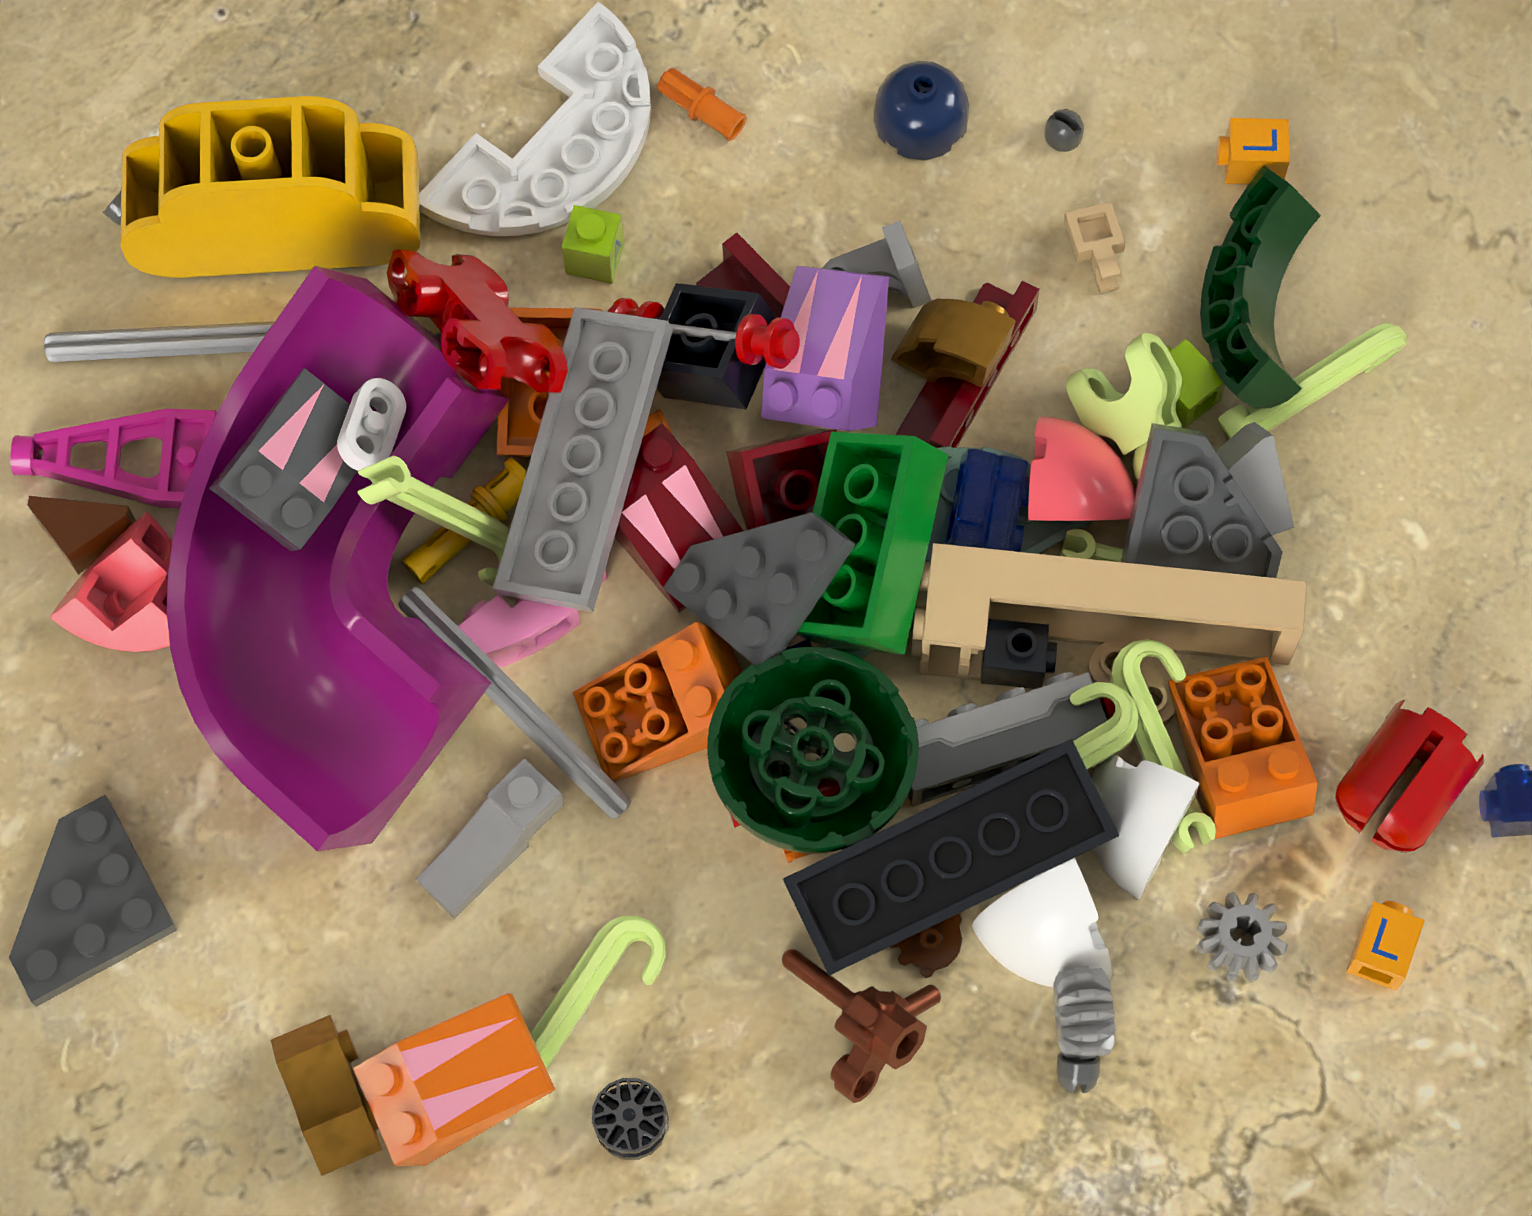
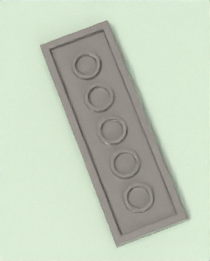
M574 307L562 349L566 357L568 373L562 392L556 394L549 393L493 586V590L499 595L589 612L594 611L673 328L668 321Z

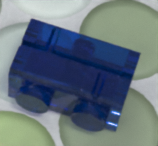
M968 449L961 456L945 544L1020 552L1024 538V526L1016 524L1020 506L1027 507L1029 504L1030 476H1026L1028 466L1026 460L997 455L996 453L978 449Z

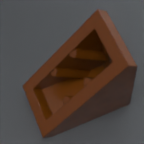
M29 496L27 503L40 526L78 575L86 570L120 534L136 521L127 505Z

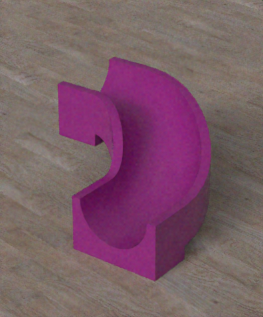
M314 266L234 381L198 453L183 496L174 531L168 569L167 621L170 651L179 688L194 723L215 755L245 787L318 852L372 844L491 685V682L418 618L403 617L395 608L388 590L390 562L404 530L415 513L387 499L373 505L366 503L359 496L358 490L372 485L371 480L360 476L357 471L334 507L301 550L289 551L213 492L210 486L303 368L308 370L349 404L353 395L370 379L382 378L396 385L405 398L406 412L389 457L396 456L402 459L408 466L411 477L431 487L434 486L439 477L453 478L510 398L500 390L477 389L457 374L443 357L441 340L416 319L407 316L391 298L368 279ZM370 406L373 411L378 412L374 407Z

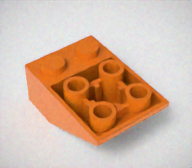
M695 622L573 692L600 766L614 782L707 749L709 725L716 705L726 688L742 672L732 646L708 625Z
M1267 656L1187 675L1181 682H1175L1173 679L1168 680L1193 780L1200 783L1196 791L1204 814L1209 816L1215 823V839L1314 815L1318 781Z

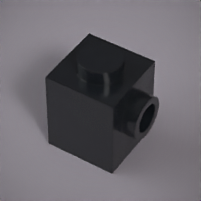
M988 619L981 684L1031 689L1041 688L1045 673H1055L1057 643L1048 642L1049 624Z

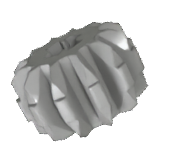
M1234 892L1227 894L1225 907L1220 903L1212 902L1207 908L1211 919H1201L1197 930L1206 936V938L1198 943L1199 953H1215L1208 964V968L1210 971H1215L1222 964L1228 966L1226 979L1229 982L1236 980L1240 969H1243L1249 982H1256L1258 980L1259 968L1272 973L1278 966L1274 956L1284 955L1288 947L1287 943L1278 938L1287 930L1286 922L1270 921L1277 909L1275 904L1270 903L1262 910L1256 908L1255 906L1258 902V895L1256 893H1250L1244 905H1241L1239 897ZM1235 929H1243V936L1247 933L1252 935L1253 938L1249 946L1240 945L1241 938L1237 942L1232 939Z
M1074 967L1069 971H1059L1053 983L1056 1031L1061 1052L1066 1058L1079 1057V1059H1092L1098 1055L1109 1054L1115 1044L1114 1032L1116 1029L1113 995L1111 994L1108 975L1102 968Z

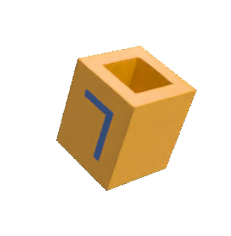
M1230 118L1226 136H1218L1216 149L1217 165H1225V184H1249L1263 166H1266L1285 180L1290 163L1289 119Z
M1374 901L1365 914L1346 972L1397 991L1406 979L1425 920L1413 916V910L1403 904L1393 901H1384L1380 904Z

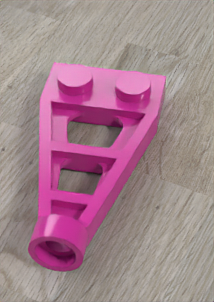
M161 409L36 433L34 436L15 435L12 440L10 453L12 473L14 475L44 476L159 508H181L183 496L198 453L217 412L216 410ZM151 437L158 438L163 442L160 472L156 476L145 478L129 474L120 468L121 449L127 443ZM106 442L108 445L105 468L97 471L72 466L70 464L72 447L79 443ZM43 450V456L40 459V451Z

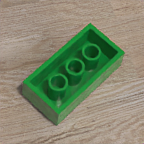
M831 432L813 513L823 517L856 543V545L796 635L822 646L905 654L948 454L915 436Z

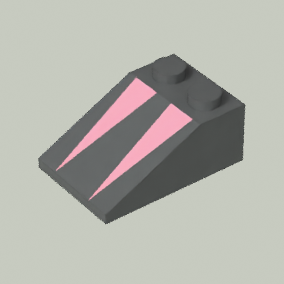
M303 368L210 486V489L289 551L301 550L334 507L357 470L344 462L337 447L338 436L350 404Z

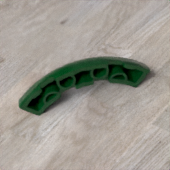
M1266 166L1261 168L1232 208L1230 218L1233 220V223L1226 234L1223 244L1221 246L1215 245L1212 249L1205 272L1200 309L1202 336L1209 344L1213 359L1211 363L1213 369L1231 392L1242 402L1254 408L1275 407L1287 402L1303 389L1289 375L1279 356L1274 331L1275 307L1282 279L1294 253L1308 231L1321 216L1290 183Z

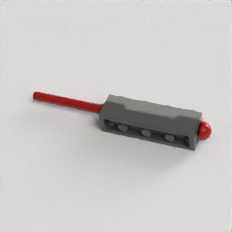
M1066 672L1048 679L1044 683L1045 686L1028 692L1024 688L1006 691L996 698L997 702L978 708L974 703L959 706L951 710L947 714V718L929 723L927 719L915 720L919 739V758L914 782L908 794L912 807L969 789L1066 741L1078 739L1113 717L1115 713L1114 702L1109 698L1100 697L1083 705L1074 706L1070 701L1071 694L1084 686L1093 684L1089 672L1075 677L1072 672ZM831 780L822 781L817 787L823 796L832 797L840 792L839 786ZM730 814L734 828L741 826Z

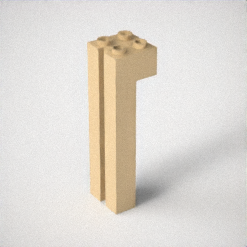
M933 543L931 561L925 560L917 595L911 656L921 657V675L980 681L988 619L1049 624L1048 640L1100 645L1107 641H1120L1129 645L1133 641L1150 639L1162 642L1179 654L1246 661L1267 656L1270 663L1289 665L1304 631L1307 581Z

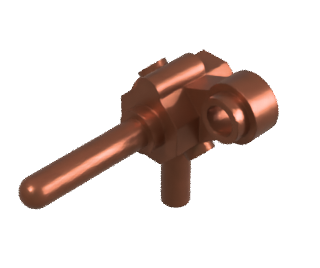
M790 949L784 952L782 956V964L786 969L842 1010V1014L836 1020L835 1030L853 1042L854 1046L850 1054L843 1055L835 1063L830 1074L831 1080L835 1082L834 1087L839 1093L851 1102L858 1103L871 1093L885 1064L896 1070L911 1061L923 1044L927 1026L918 1020L916 1016L941 1001V994L937 987L929 984L904 999L892 990L891 992L879 991L873 986L864 991L854 993L833 976H828L825 970L799 951Z

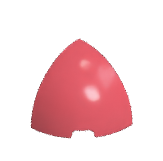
M1040 416L1034 434L1035 457L1031 461L1028 520L1092 521L1130 519L1136 490L1127 467L1113 448L1097 434L1079 424L1055 417Z
M148 512L144 513L120 534L87 568L60 601L50 618L70 633L88 642L110 649L141 652L169 647L167 587L172 540Z

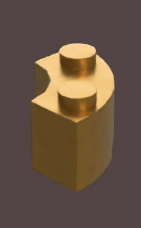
M936 298L924 304L893 353L891 361L932 383L941 377H953L968 381L982 388L1010 341L1015 319L1009 317L1006 310L990 301H984L982 305L958 299Z
M328 1015L271 1039L277 1067L294 1106L302 1134L321 1176L381 1151V1144L376 1132L379 1128L367 1100L364 1099L350 1063L359 1059L349 1031L346 1029L338 1033L331 1015Z

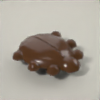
M956 914L890 946V948H900L902 953L898 956L899 964L906 966L912 963L917 967H921L920 974L924 978L931 977L934 971L949 966L958 956L963 940L959 927L962 922L961 915Z

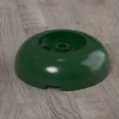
M800 647L783 650L781 655L767 659L756 666L752 664L731 682L719 699L711 718L707 738V757L712 782L720 800L732 817L743 828L755 837L778 848L801 853H826L845 849L874 835L893 819L905 802L914 782L919 758V739L914 717H911L906 704L899 695V689L882 671L860 657L844 651L824 647ZM796 718L803 719L807 727L801 729L796 735H791L785 730V722ZM841 733H848L854 738L856 744L851 751L842 752L835 747L833 740ZM815 753L821 759L817 758L816 761H808L804 759V755ZM773 764H783L789 769L790 776L788 778L773 779L768 776L767 770ZM831 780L839 786L840 792L832 797L823 796L817 787L822 781Z

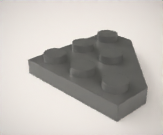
M1152 423L1121 562L1277 578L1283 551L1203 432Z
M811 512L690 546L663 588L756 666L767 659L781 655V651L786 650L856 543L823 517Z
M106 794L58 820L9 956L31 1003L36 1007L177 931L172 918Z

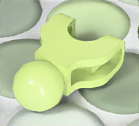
M1150 333L1139 335L1126 347L1125 358L1132 378L1129 391L1126 394L1117 392L1105 375L1096 369H1080L1069 377L1066 384L1069 398L1085 428L1097 435L1107 436L1116 441L1123 455L1135 451L1132 465L1138 481L1151 424L1182 427L1176 413V402L1180 396L1182 386L1181 373L1163 341L1158 336Z

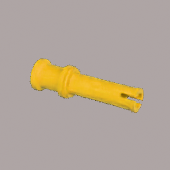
M511 457L504 461L505 468L484 487L477 485L472 490L473 493L470 495L472 500L467 503L502 523L508 519L507 512L518 503L527 472ZM441 526L417 549L413 550L407 557H404L401 562L412 576L423 585L437 570L449 562L472 540Z

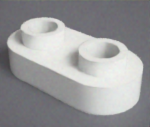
M382 378L370 379L361 386L351 400L338 436L337 447L344 462L357 471L388 458L393 450L406 412V401L400 389L392 382ZM370 406L374 407L378 412L373 411Z

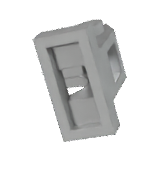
M901 221L882 227L885 235L884 239L832 258L822 267L824 269L889 276L888 290L899 292L909 298L913 308L932 301Z

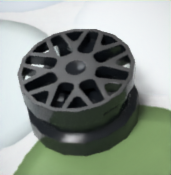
M621 1078L609 1083L597 1095L592 1107V1124L599 1143L609 1154L623 1160H639L653 1154L662 1145L668 1130V1113L661 1094L650 1083L638 1078ZM630 1082H637V1083H640L641 1085H639V1084H631ZM616 1086V1088L607 1092L611 1087Z

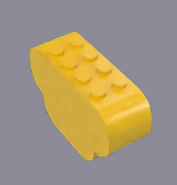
M317 96L200 102L182 105L168 111L159 122V136L137 140L127 146L122 153L121 249L130 265L151 275L186 278L312 270L314 266L326 269L379 266L389 264L393 250L403 249L417 252L420 247L419 167L415 141L406 132L389 125L360 123L358 115L352 108L333 99Z

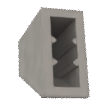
M1256 422L1247 424L1221 446L1216 453L1271 535L1295 528L1274 437Z

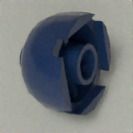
M915 61L900 66L886 76L876 95L874 124L878 137L884 144L886 140L890 146L896 148L897 154L908 159L928 160L945 155L951 151L952 145L960 137L961 139L967 131L969 102L963 83L951 70L935 62Z

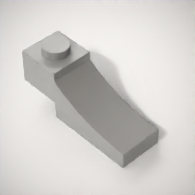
M525 758L487 793L488 798L466 826L416 878L418 884L454 919L529 847L527 841L564 806L561 792Z

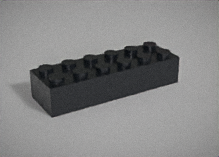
M1071 739L783 878V881L828 976L1120 835Z

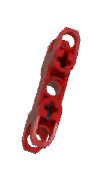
M397 249L392 251L386 273L396 304L407 316L430 318L442 332L441 349L443 357L457 374L481 390L501 389V378L508 377L526 383L539 393L556 394L562 392L568 373V366L565 354L556 336L543 324L522 323L508 308L509 293L507 285L493 269L472 255H452V264L449 266L428 260L413 250ZM404 269L407 270V274H406L405 278H404ZM545 356H547L550 364L549 377L547 376L544 370L545 366L548 363V361L544 358Z

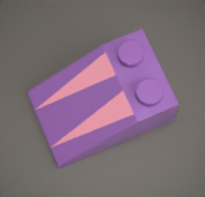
M807 266L796 267L781 318H787L792 321L795 330L799 334L800 346L795 358L785 368H772L766 363L761 418L844 431L877 426L889 276Z

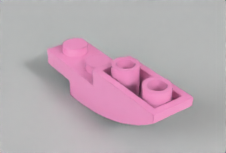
M606 571L604 572L602 582L607 579ZM498 594L489 602L484 600L470 608L463 618L464 622L458 627L500 668L540 651L576 628L581 622L578 609L518 598L515 603L516 605L511 608Z

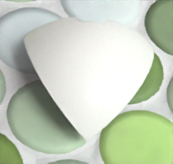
M1113 755L1096 765L1091 778L1120 836L1094 848L1093 852L1101 866L1115 883L1127 893L1140 900L1160 864L1167 845L1192 803L1200 783L1172 769L1147 760L1141 761L1136 768L1123 761L1118 755Z
M1075 858L1037 875L1012 889L984 909L972 924V928L980 942L999 963L1016 975L1031 982L1053 987L1054 980L1059 971H1069L1074 967L1102 968L1108 975L1109 981H1111L1110 955L1098 932L1096 923L1099 918Z

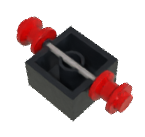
M676 283L665 309L659 302L646 301L639 307L633 299L619 298L607 311L666 320L672 326V335L656 388L664 398L747 410L766 363L772 368L783 369L795 358L800 346L799 334L795 330L792 321L787 318L776 317L759 293Z

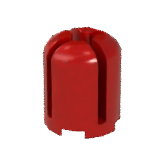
M1401 700L1394 705L1383 724L1341 779L1336 789L1335 799L1337 807L1346 823L1360 834L1414 759L1417 758L1424 763L1371 839L1372 843L1385 850L1408 853L1419 849L1425 844L1466 785L1474 778L1484 764V755L1482 754L1478 761L1475 760L1472 753L1462 743L1468 734L1447 717L1429 707L1426 708L1422 715L1411 710L1400 709L1405 701Z

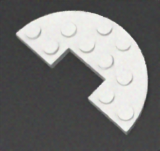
M598 1L538 65L539 76L569 97L513 159L475 133L419 193L421 213L441 224L464 232L487 236H521L543 232L568 223L574 205L594 209L620 186L638 160L645 144L650 123L651 99L647 69L636 48V42L624 24L609 9Z

